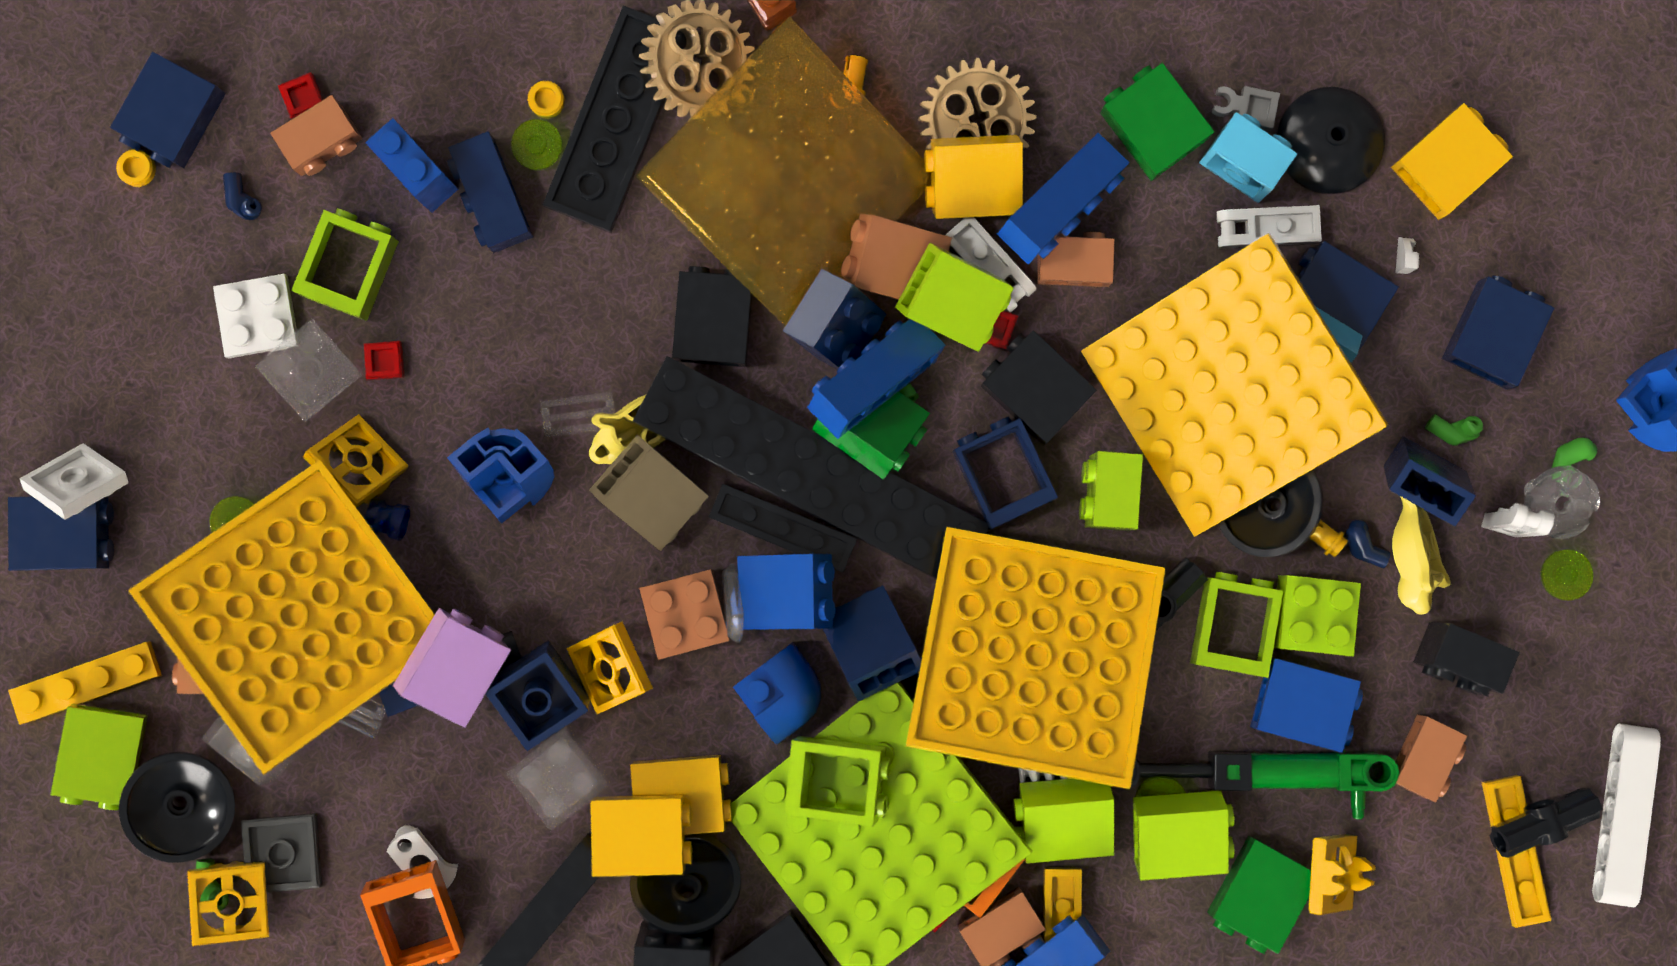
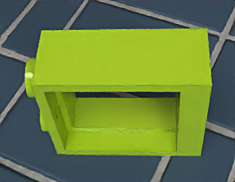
M337 208L335 214L323 210L291 291L302 297L367 321L399 241L390 235L391 229L373 221L370 222L369 227L357 223L358 216ZM334 225L379 242L356 300L311 283Z
M1216 572L1215 578H1207L1208 580L1203 585L1190 663L1268 678L1283 591L1273 589L1274 582L1252 578L1251 585L1238 583V575ZM1218 589L1268 598L1257 661L1207 652Z
M804 736L796 737L791 742L784 815L873 827L879 821V817L885 816L887 807V795L882 794L883 780H888L891 758L885 757L886 747ZM812 752L870 760L865 812L807 804Z

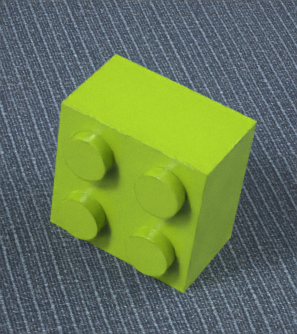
M1098 451L1090 455L1087 462H1083L1081 481L1087 484V496L1080 499L1079 519L1085 520V528L1123 531L1138 529L1143 454Z
M1278 575L1277 590L1283 591L1274 648L1354 657L1361 583Z

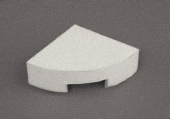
M1398 237L1395 273L1409 274L1419 268V253L1413 252V247L1416 245V241L1413 238Z

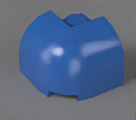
M1676 348L1658 355L1637 369L1626 379L1629 385L1616 399L1617 403L1634 422L1628 431L1640 442L1650 448L1663 452L1677 451Z
M488 427L474 435L447 457L466 484L501 524L529 501L534 506L541 500L551 487L555 477L554 470L549 461L529 438L518 429L510 430L503 428L490 430Z
M794 642L790 643L733 686L734 690L754 715L755 720L777 745L805 725L817 712L821 701V683L814 669Z

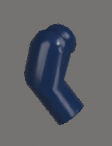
M235 172L223 174L227 208L245 220L258 218L262 211L261 202L243 192L242 174Z
M1362 520L1352 521L1346 530L1345 536L1348 540L1347 544L1352 556L1380 568H1385L1390 558V552L1372 545L1368 532L1369 526L1366 522Z

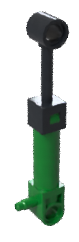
M1209 751L1208 763H1139V760L1135 759L1131 788L1136 785L1139 778H1208V786L1216 791H1252V788L1336 789L1339 791H1351L1353 819L1361 820L1364 818V810L1366 808L1365 791L1389 790L1396 784L1399 778V769L1394 759L1372 751H1343V753L1332 751V753ZM1375 762H1380L1383 766V774L1379 779L1372 781L1369 769ZM1111 786V787H1113L1114 789H1117V790H1122V791H1123V790H1128V789H1125V788H1120V787Z

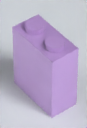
M438 608L393 686L400 696L458 725L466 727L511 649L502 641L504 635L487 625H484L482 630L471 625L473 619L453 608L451 613H448Z

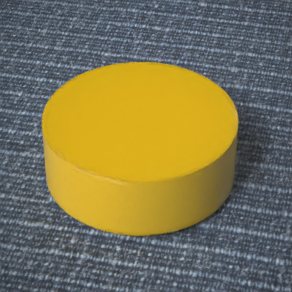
M540 81L531 87L528 93V104L534 114L541 118L549 119L561 113L565 105V97L561 88L554 82Z
M132 149L124 152L119 157L116 170L123 182L133 187H142L150 183L154 178L156 165L148 154L141 150L138 152Z

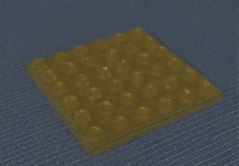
M787 17L635 175L784 326L787 325L821 269L841 279L844 278L842 277L841 269L845 258L850 255L853 243L851 240V230L855 221L859 220L860 214L875 215L897 221L923 194L925 186L931 185V172L925 171L924 159L791 17Z

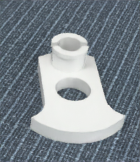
M404 825L397 830L395 838L388 846L387 853L402 871L412 868L411 859L416 855H425L430 861L437 860L446 888H448L456 876L458 864H451L442 859L418 828ZM408 839L411 841V843H400V840ZM431 888L416 892L413 896L416 899L434 897Z

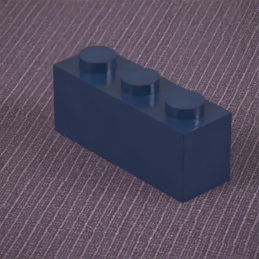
M487 131L448 147L452 158L447 160V164L455 180L461 179L465 192L460 193V196L468 214L474 212L479 225L473 228L482 247L487 245L493 253L533 238L534 236L495 139L490 132Z

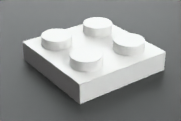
M279 274L213 286L224 356L226 358L299 346L288 275Z
M84 443L19 478L24 491L65 520L80 513L83 509L100 499L113 494L114 491L129 483L125 471Z

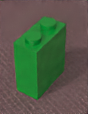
M1163 62L1154 69L1148 65L1132 78L1135 83L1126 90H1123L1120 86L1109 93L1103 99L1106 104L1100 112L1151 181L1209 140L1215 132Z
M897 392L839 439L818 419L812 430L884 480L892 468L898 472L908 459L910 453L905 451L909 443L916 447L928 429L922 425L930 413L902 393Z
M1248 835L1229 874H1227L1207 911L1215 919L1213 926L1233 936L1235 930L1248 937L1245 943L1263 954L1266 953L1267 949L1279 954L1310 897L1311 870Z

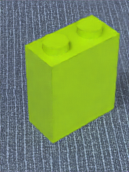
M930 242L895 308L907 318L979 352L982 345L991 338L994 330L993 325L999 314L1008 307L1014 287L1000 277Z
M80 704L68 706L51 795L59 796L60 802L65 804L82 805L83 800L99 802L98 807L102 809L119 810L123 788L139 765L148 715Z
M1073 778L1019 783L1020 798L1013 799L1015 820L1021 821V826L1014 828L1032 849V853L1025 858L1026 864L1114 856V798L1111 786Z
M1221 791L1133 797L1134 862L1140 881L1229 874V859L1234 858V844L1232 837L1228 836V827L1234 826V812L1232 805L1226 804Z

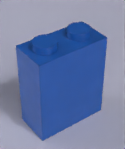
M394 118L388 121L365 142L408 191L431 213L458 190Z
M832 554L737 556L739 629L833 628L835 604L832 596V581L835 576V570L832 564Z
M1272 658L1269 677H1263L1250 727L1343 753L1344 746H1349L1353 737L1354 726L1350 724L1353 711H1357L1362 702L1363 690L1359 689L1361 681Z

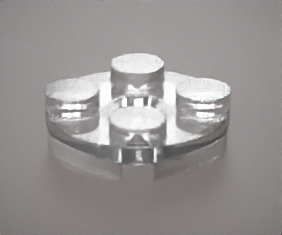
M1569 465L1546 470L1536 479L1530 480L1524 488L1526 496L1524 505L1528 506L1529 511L1539 513L1542 510L1554 514L1553 526L1547 536L1554 539H1569L1582 533L1590 525V522L1587 520L1591 517L1593 510L1597 512L1600 505V494L1594 480ZM1561 496L1568 497L1569 500L1563 504L1564 508L1559 510L1555 506L1556 501Z

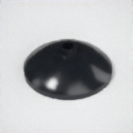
M1322 87L1301 95L1284 112L1277 130V135L1290 142L1292 145L1291 149L1298 153L1286 172L1304 188L1321 194H1339L1357 188L1373 175L1384 153V128L1376 110L1362 96L1344 88ZM1332 130H1338L1341 133L1342 139L1340 141H1336L1331 137Z
M1312 469L1218 523L1219 528L1232 545L1250 555L1278 557L1293 552L1312 536L1321 519L1323 492L1320 481ZM1278 498L1281 506L1277 511H1273L1271 503Z
M188 752L165 753L143 763L127 780L119 802L121 826L129 841L148 857L169 863L192 861L211 852L227 835L235 814L234 791L225 773L209 759ZM177 796H182L186 799L187 804L184 807H177L174 805L173 799Z
M704 833L685 835V841H691L692 864H685L686 869L683 874L630 876L631 898L637 912L649 925L662 932L674 935H693L707 931L721 923L731 913L738 901L741 891V872L734 854L724 843ZM687 891L694 893L691 897L684 898L681 896L684 892Z

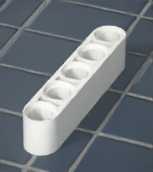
M1619 723L1613 730L1592 888L1593 898L1596 902L1636 907L1640 901L1661 744L1660 733L1657 729Z

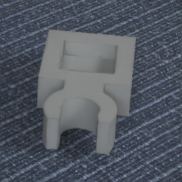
M1247 86L1243 87L1241 96L1236 95L1235 91L1229 87H1219L1216 90L1215 95L1225 97L1228 101V106H1214L1212 114L1218 117H1225L1230 113L1235 114L1236 112L1240 115L1248 114L1260 122L1262 130L1271 131L1273 129L1280 93Z

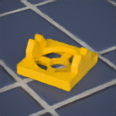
M359 414L309 448L303 456L310 465L321 459L356 508L363 502L367 505L370 504L376 495L379 497L389 487L390 483L403 474L409 466ZM346 439H356L366 442L368 445L365 447L351 445ZM339 449L343 453V463L333 469L330 466L329 454L332 450L335 452ZM354 451L362 453L367 459V465L363 467L352 465L348 460V454ZM376 453L382 459L383 470L381 475L372 466V456ZM350 472L362 473L371 484L354 485L347 483L343 477Z
M623 622L612 625L566 648L596 714L653 689ZM601 642L614 644L618 648L621 657L615 659L607 655ZM592 652H593V654H594V656H595V658H596L595 661H594V663H593V669H592V665H591V654H592ZM602 660L608 662L612 668L613 675L611 679L606 678L601 671ZM624 667L627 668L630 674V682L625 691H623L618 680L620 669ZM598 681H600L602 684L608 685L611 692L607 691L603 686H601Z
M1343 834L1313 839L1309 913L1325 915L1352 910L1354 890L1363 891L1374 885L1375 881L1364 878L1362 873L1373 871L1376 866L1365 857L1356 856L1357 836ZM1338 847L1340 848L1339 862L1336 860V853Z
M233 861L230 864L216 863L208 868L190 869L187 871L192 946L269 937L265 862L244 864V862ZM233 875L248 881L255 889L256 895L242 896L238 891L234 890ZM221 877L222 891L216 895L214 900L200 901L206 886ZM225 894L235 895L240 902L238 910L230 915L221 913L217 907L219 898ZM257 907L251 921L246 925H236L235 918L240 915L244 908ZM215 912L218 917L224 919V927L215 929L209 926L201 913Z

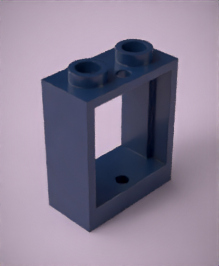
M1009 416L989 425L992 432L981 437L978 436L977 432L971 433L957 440L959 447L952 451L982 516L989 526V530L1058 498L1021 418L1012 422ZM1013 433L1040 490L993 512L966 455Z

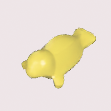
M646 395L633 400L616 413H596L592 417V423L601 428L595 435L589 449V457L594 463L612 464L637 434L653 448L665 440L659 435L633 423V419Z
M1400 496L1403 509L1392 538L1393 556L1400 574L1398 597L1406 607L1419 615H1423L1431 610L1432 595L1436 587L1446 588L1451 585V581L1442 564L1435 533L1426 510Z

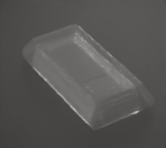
M730 564L722 571L721 594L727 636L735 642H741L743 638L744 614L737 567H735V564Z

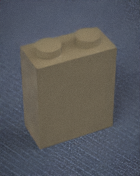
M638 434L589 489L604 506L660 551L676 538L682 526L701 509L703 502L709 497Z

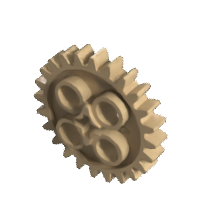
M690 0L681 2V10L676 4L668 7L669 16L664 12L656 15L660 26L657 24L647 26L653 38L649 37L641 40L645 46L649 47V52L639 54V58L647 60L649 66L642 68L640 72L651 74L652 77L645 86L646 88L655 86L658 88L653 99L660 100L666 98L665 110H672L678 106V117L686 116L689 110L692 120L700 119L702 112L706 119L714 118L715 110L719 114L727 113L726 103L730 106H736L739 104V101L735 94L744 95L748 92L742 85V82L752 81L754 78L746 72V68L755 66L756 62L747 59L746 54L755 49L752 46H744L743 43L750 34L749 32L739 34L737 31L742 23L741 20L728 21L731 15L730 9L718 14L719 7L717 2L709 4L707 9L704 0L695 1L694 7ZM697 27H699V28L701 29V34H700V36H699V34H698V32H697V30H696ZM678 31H681L686 36L687 44L684 49H681L676 43L675 37ZM712 34H715L720 39L721 47L718 52L713 50L710 45ZM695 54L696 57L702 58V65L693 60ZM677 67L685 73L686 80L683 86L677 84L674 78ZM712 70L719 76L720 82L717 89L712 87L709 82V74ZM696 83L699 88L698 93L694 90V86L696 85Z
M976 58L972 68L969 69L966 61L961 60L959 63L960 72L957 73L953 67L948 66L946 68L948 79L946 80L942 76L937 75L934 79L939 88H926L925 91L932 97V100L920 102V106L929 111L928 114L918 117V121L928 123L929 128L923 130L920 135L931 136L932 139L956 138L959 131L965 130L972 134L973 137H980L977 123H970L969 116L974 114L973 105L967 94V87L970 86L973 88L977 112L980 114L984 113L986 119L981 122L984 136H992L991 125L994 121H1001L1006 124L1008 135H1018L1023 142V148L1026 149L1030 145L1023 139V135L1035 133L1026 124L1028 121L1037 118V115L1027 113L1026 108L1032 106L1035 101L1023 99L1022 96L1029 90V87L1025 86L1019 89L1016 87V83L1020 78L1019 74L1010 79L1006 77L1009 66L1005 65L997 72L995 71V60H990L986 68H982L980 58ZM984 86H992L997 90L999 98L995 105L990 106L983 102L981 91ZM956 95L963 100L964 110L960 115H953L948 112L946 102L949 96ZM931 142L926 146L927 150L931 149Z

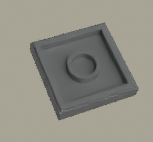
M317 813L244 819L241 821L244 864L265 862L266 892L322 887ZM246 881V894L256 893L255 889Z

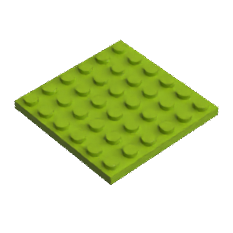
M901 682L859 701L814 737L886 747L885 757L891 758L888 780H883L882 794L887 795V807L885 816L879 817V821L873 827L784 815L790 757L731 803L732 823L842 966H886L1032 853L1029 845L959 756L906 746L914 699ZM812 752L807 804L865 812L870 760Z

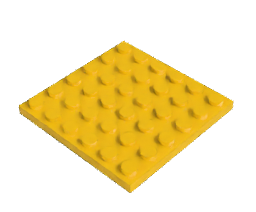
M1267 233L1081 350L1194 537L1388 426L1384 416L1270 233Z
M321 459L128 590L263 775L396 681L435 615Z
M946 527L906 746L1125 789L1131 788L1165 568Z

